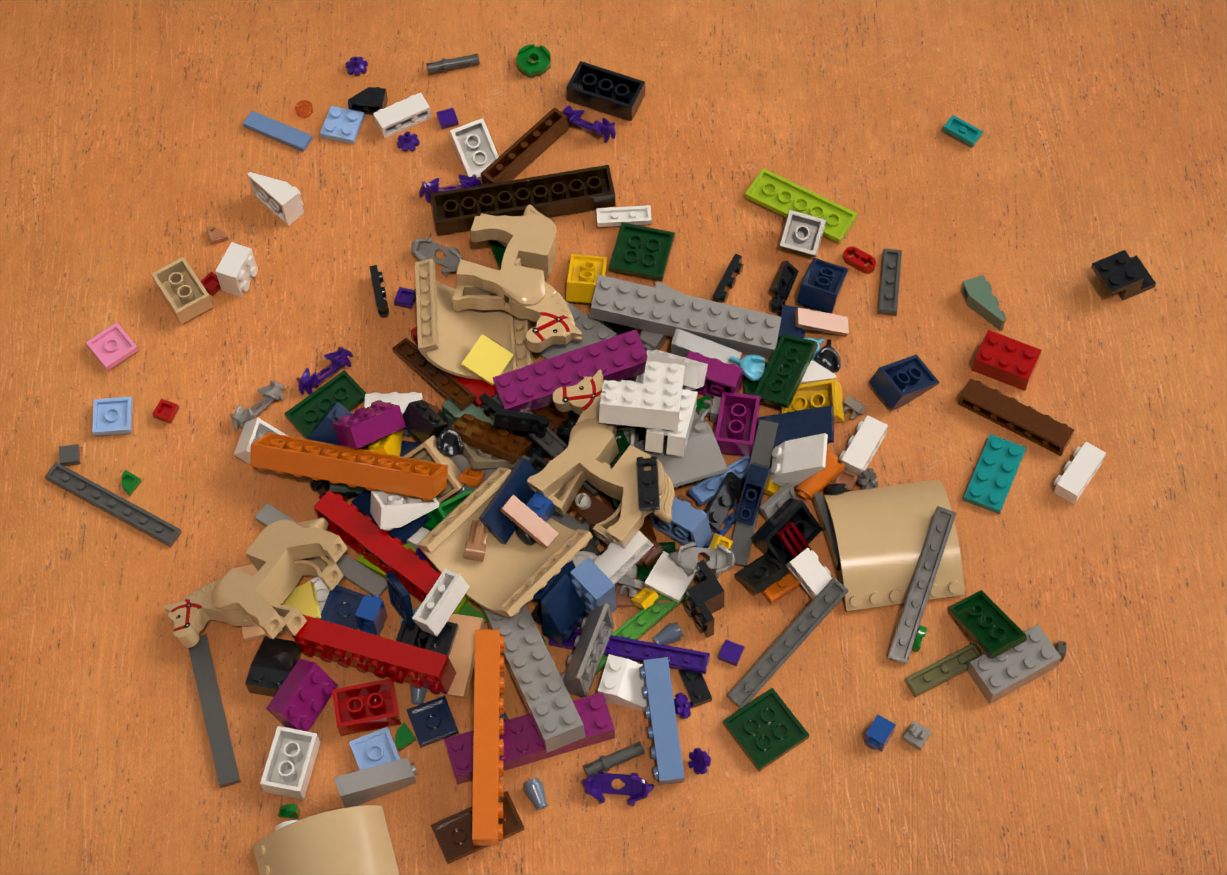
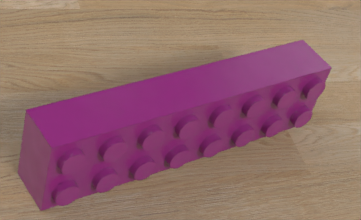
M635 329L492 378L501 407L505 410L527 413L528 411H534L554 404L553 393L556 389L577 385L584 379V376L593 377L600 369L603 374V382L604 380L619 382L643 374L648 356Z
M603 692L573 701L584 724L586 737L548 753L529 714L504 721V735H500V739H503L504 756H500V760H503L504 771L614 739L615 728ZM474 730L445 739L457 785L473 780Z

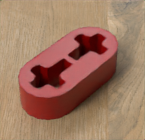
M847 247L845 249L843 260L846 264L865 274H870L875 270L876 260L873 256L856 247Z

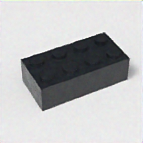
M582 61L579 62L566 87L567 100L630 121L633 120L645 97V81Z

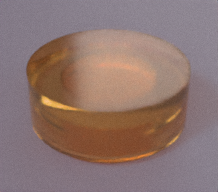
M307 100L299 101L295 105L296 114L301 118L311 116L313 113L312 103Z

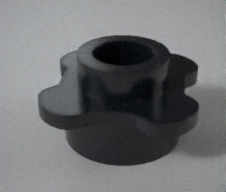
M777 294V297H773L771 300L772 312H778V316H781L785 299L781 298V294Z

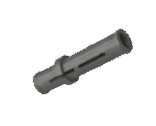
M478 53L452 59L443 58L441 61L426 63L428 74L442 71L445 73L456 68L480 65Z
M638 742L605 757L602 755L598 760L583 765L584 772L587 778L597 774L598 771L607 772L616 765L645 754L641 742Z

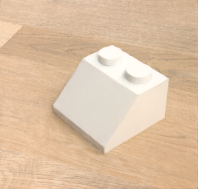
M260 418L247 421L244 424L234 456L250 464L251 444L268 432L280 435L286 434Z

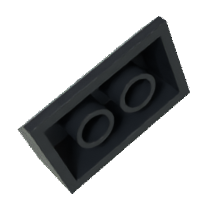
M791 498L751 537L763 554H768L785 566L792 560V557L776 535L789 522H794L809 544L823 530L802 500ZM784 533L785 537L787 538V540L789 541L797 555H799V552L797 551L795 546H793L790 542L789 537L786 535V533Z

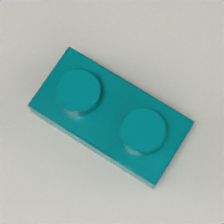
M954 115L943 126L944 132L971 147H974L983 135L982 130Z

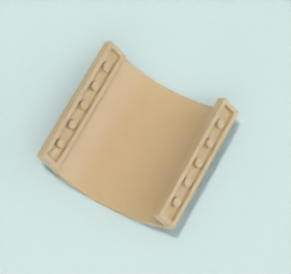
M433 258L415 263L418 349L431 364L456 376L482 380L461 366V363L482 334L489 339H493L501 344L503 348L514 354V357L502 374L533 364L532 352L526 345V334L530 330L529 319L517 318L505 310L466 309L459 312L453 311L452 299L456 289L436 280Z
M499 467L417 545L437 570L443 572L444 569L461 575L470 586L465 594L468 598L491 612L511 618L520 611V608L525 603L531 601L534 594L544 588L547 582L557 575L567 562L573 560L575 554L580 549L585 548L593 536L590 531L582 529L575 531L550 517L546 523L559 534L546 549L537 542L533 545H527L517 536L516 530L506 544H501L488 529L485 543L487 547L483 562L463 558L466 542L469 540L472 521L480 520V515L511 473L510 469Z
M937 479L824 495V501L835 531L843 586L849 590L844 596L846 611L905 603L935 509L939 506L951 510L941 481ZM955 521L953 522L928 600L965 595L962 561Z
M381 805L347 807L309 816L274 831L253 845L259 875H400Z

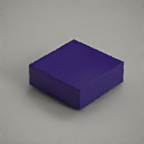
M454 108L436 112L441 129L459 125Z
M399 287L394 305L412 309L416 300L415 296H413L414 290Z
M725 640L718 659L737 666L745 646Z

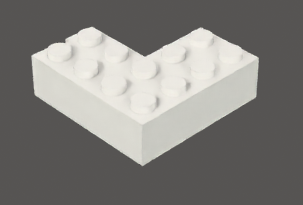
M646 361L643 384L604 380L600 400L599 423L678 431L685 365Z
M621 380V382L626 383L634 382L631 380ZM688 389L682 390L678 431L647 428L645 451L662 453L665 435L668 436L666 454L684 457L696 411L698 392Z

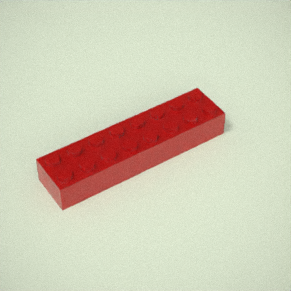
M329 490L313 506L317 517H323L328 521L327 529L339 535L344 543L360 555H363L366 560L377 566L384 573L392 571L407 591L423 602L442 572L439 570L436 572L427 560L419 559L414 550L411 548L406 549L397 537L392 538L389 536L387 530L376 526L368 515L365 514L363 516L359 513L360 511L355 505L347 504L343 496L339 493L334 494Z
M306 615L303 616L307 622L295 636L292 635L305 656L320 657L321 660L328 663L334 661L342 667L348 668L351 666L363 673H367V671L372 672L380 678H393L397 683H410V685L418 689L424 687L435 694H440V692L448 694L456 675L448 655Z

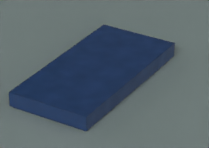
M832 405L759 417V420L778 423L774 448L788 440L823 433L828 435L827 444L834 443V408Z
M520 458L479 517L501 544H506L516 529L515 523L508 519L500 509L512 495L516 496L526 505L535 494L529 488L527 480L538 472L526 458Z
M365 489L351 503L361 513L368 515L377 525L370 513L371 491ZM425 514L400 528L387 530L388 535L392 538L397 537L404 543L425 525L430 518Z

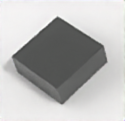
M79 445L60 446L59 463L63 466L79 465Z

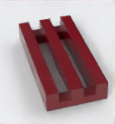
M789 522L776 534L792 559L797 556V553L784 533L789 537L790 542L795 546L799 554L807 548L810 551L812 550L794 522Z

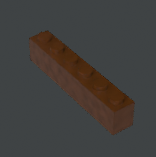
M554 107L481 172L482 185L513 180L568 130V117Z
M970 378L959 398L958 405L1059 456H1062L1072 439L1074 429L1069 425L1060 423L1051 416L1044 415L1033 407L1026 406L1017 399L1010 398L999 390L984 385L981 381H975Z
M582 487L577 494H588L592 501L591 506L588 509L581 510L576 506L574 498L567 511L568 514L570 512L576 515L575 518L580 523L584 524L586 522L589 524V529L592 531L596 524L606 520L615 512ZM641 531L654 546L636 564L640 567L645 565L647 568H650L664 550L657 541Z

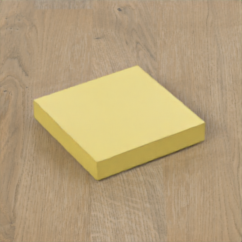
M482 334L461 363V366L493 386L492 377L502 374L514 357V354Z
M311 581L294 588L281 604L298 608L303 615L321 619L315 585Z

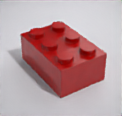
M988 330L975 357L972 371L1026 391L1039 362L1042 350Z
M393 678L332 690L337 728L340 736L401 725Z

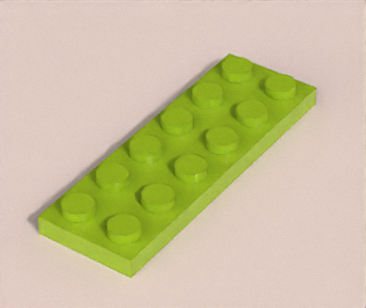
M764 168L745 193L746 199L785 218H788L789 211L792 210L827 220L823 236L839 244L858 217V213Z

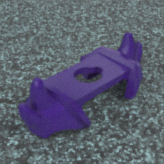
M566 106L562 110V113L568 117V124H575L591 130L599 136L604 134L605 143L608 142L610 135L615 139V122L610 123L606 118H602L603 124L597 120L591 123L581 119L580 116L585 112L584 110H573L571 106Z
M473 174L471 177L458 175L461 179V185L439 188V178H436L428 183L422 182L419 196L422 197L425 193L426 200L430 203L431 193L474 187L476 185L480 186L482 183L476 177V174Z
M343 346L338 347L336 352L325 354L324 357L331 360L328 366L318 373L314 372L312 376H310L309 368H306L302 377L296 379L300 393L304 394L305 389L309 395L312 394V387H318L321 381L341 366L346 364L348 367H351V362L347 356L353 357V354L349 350L344 349Z
M598 771L597 774L589 776L588 780H581L585 792L598 799L599 804L605 802L602 794H618L632 796L627 800V803L630 806H634L636 801L647 798L648 793L654 788V784H648L637 773L625 775ZM620 779L625 783V786L621 789H615L612 786V781Z

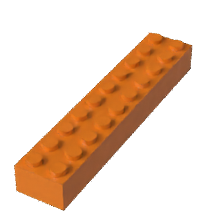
M269 432L251 444L250 466L258 467L259 470L269 469L279 474L290 473L295 477L306 476L311 477L312 480H328L333 484L344 483L349 487L360 486L370 491L381 490L386 494H402L403 497H419L423 501L433 500L447 487L448 465Z
M475 630L473 846H499V840H503V824H499V819H503V802H499V798L504 796L503 781H500V777H504L503 760H500V756H504L503 739H500V735H504V718H500V714H504V697H500V694H504L505 691L504 677H501V674H505L504 656H501V653H505L504 636L500 634V630Z

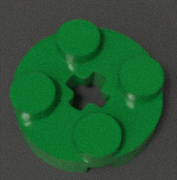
M534 44L526 45L518 52L516 58L517 67L529 78L541 75L551 68L550 52L541 45L540 47ZM531 58L537 59V61L531 62Z

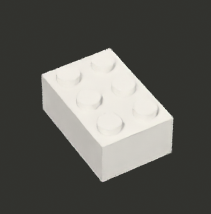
M277 726L260 782L264 792L304 800L321 743L317 733Z

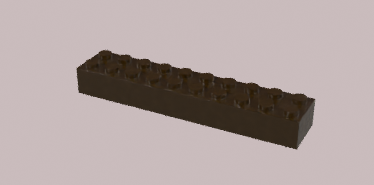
M609 165L430 194L437 236L471 230L475 216H480L481 213L493 216H523L527 205H532L546 217L616 206L615 191Z

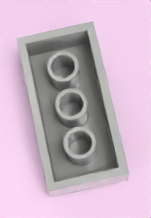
M1039 625L1025 631L1027 641L993 659L985 653L969 663L967 672L989 704L1058 667L1061 656Z

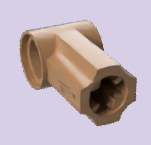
M473 520L463 558L483 562L487 547L485 543L488 528L481 520Z

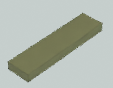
M972 643L905 678L904 681L916 698L966 672L969 663L982 656V653L976 644Z

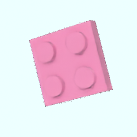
M118 323L113 324L86 342L89 349L107 371L139 351L138 347Z

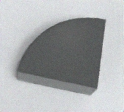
M1058 641L1056 649L1061 656L1060 662L1064 660L1067 643L1063 641Z

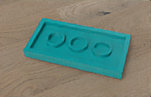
M990 434L963 501L1000 514L1027 447Z

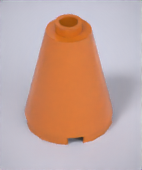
M827 450L825 468L799 483L796 487L797 495L805 501L807 499L812 500L814 493L821 492L844 471L846 465L844 462L840 465L837 462L839 458Z

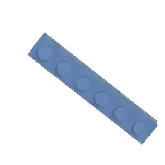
M668 657L643 660V667H640L641 679L646 681V686L643 687L644 699H648L649 706L645 707L646 718L651 719V726L648 727L649 739L654 741V747H651L652 759H656L657 767H653L655 780L659 779V785L682 783L685 777Z

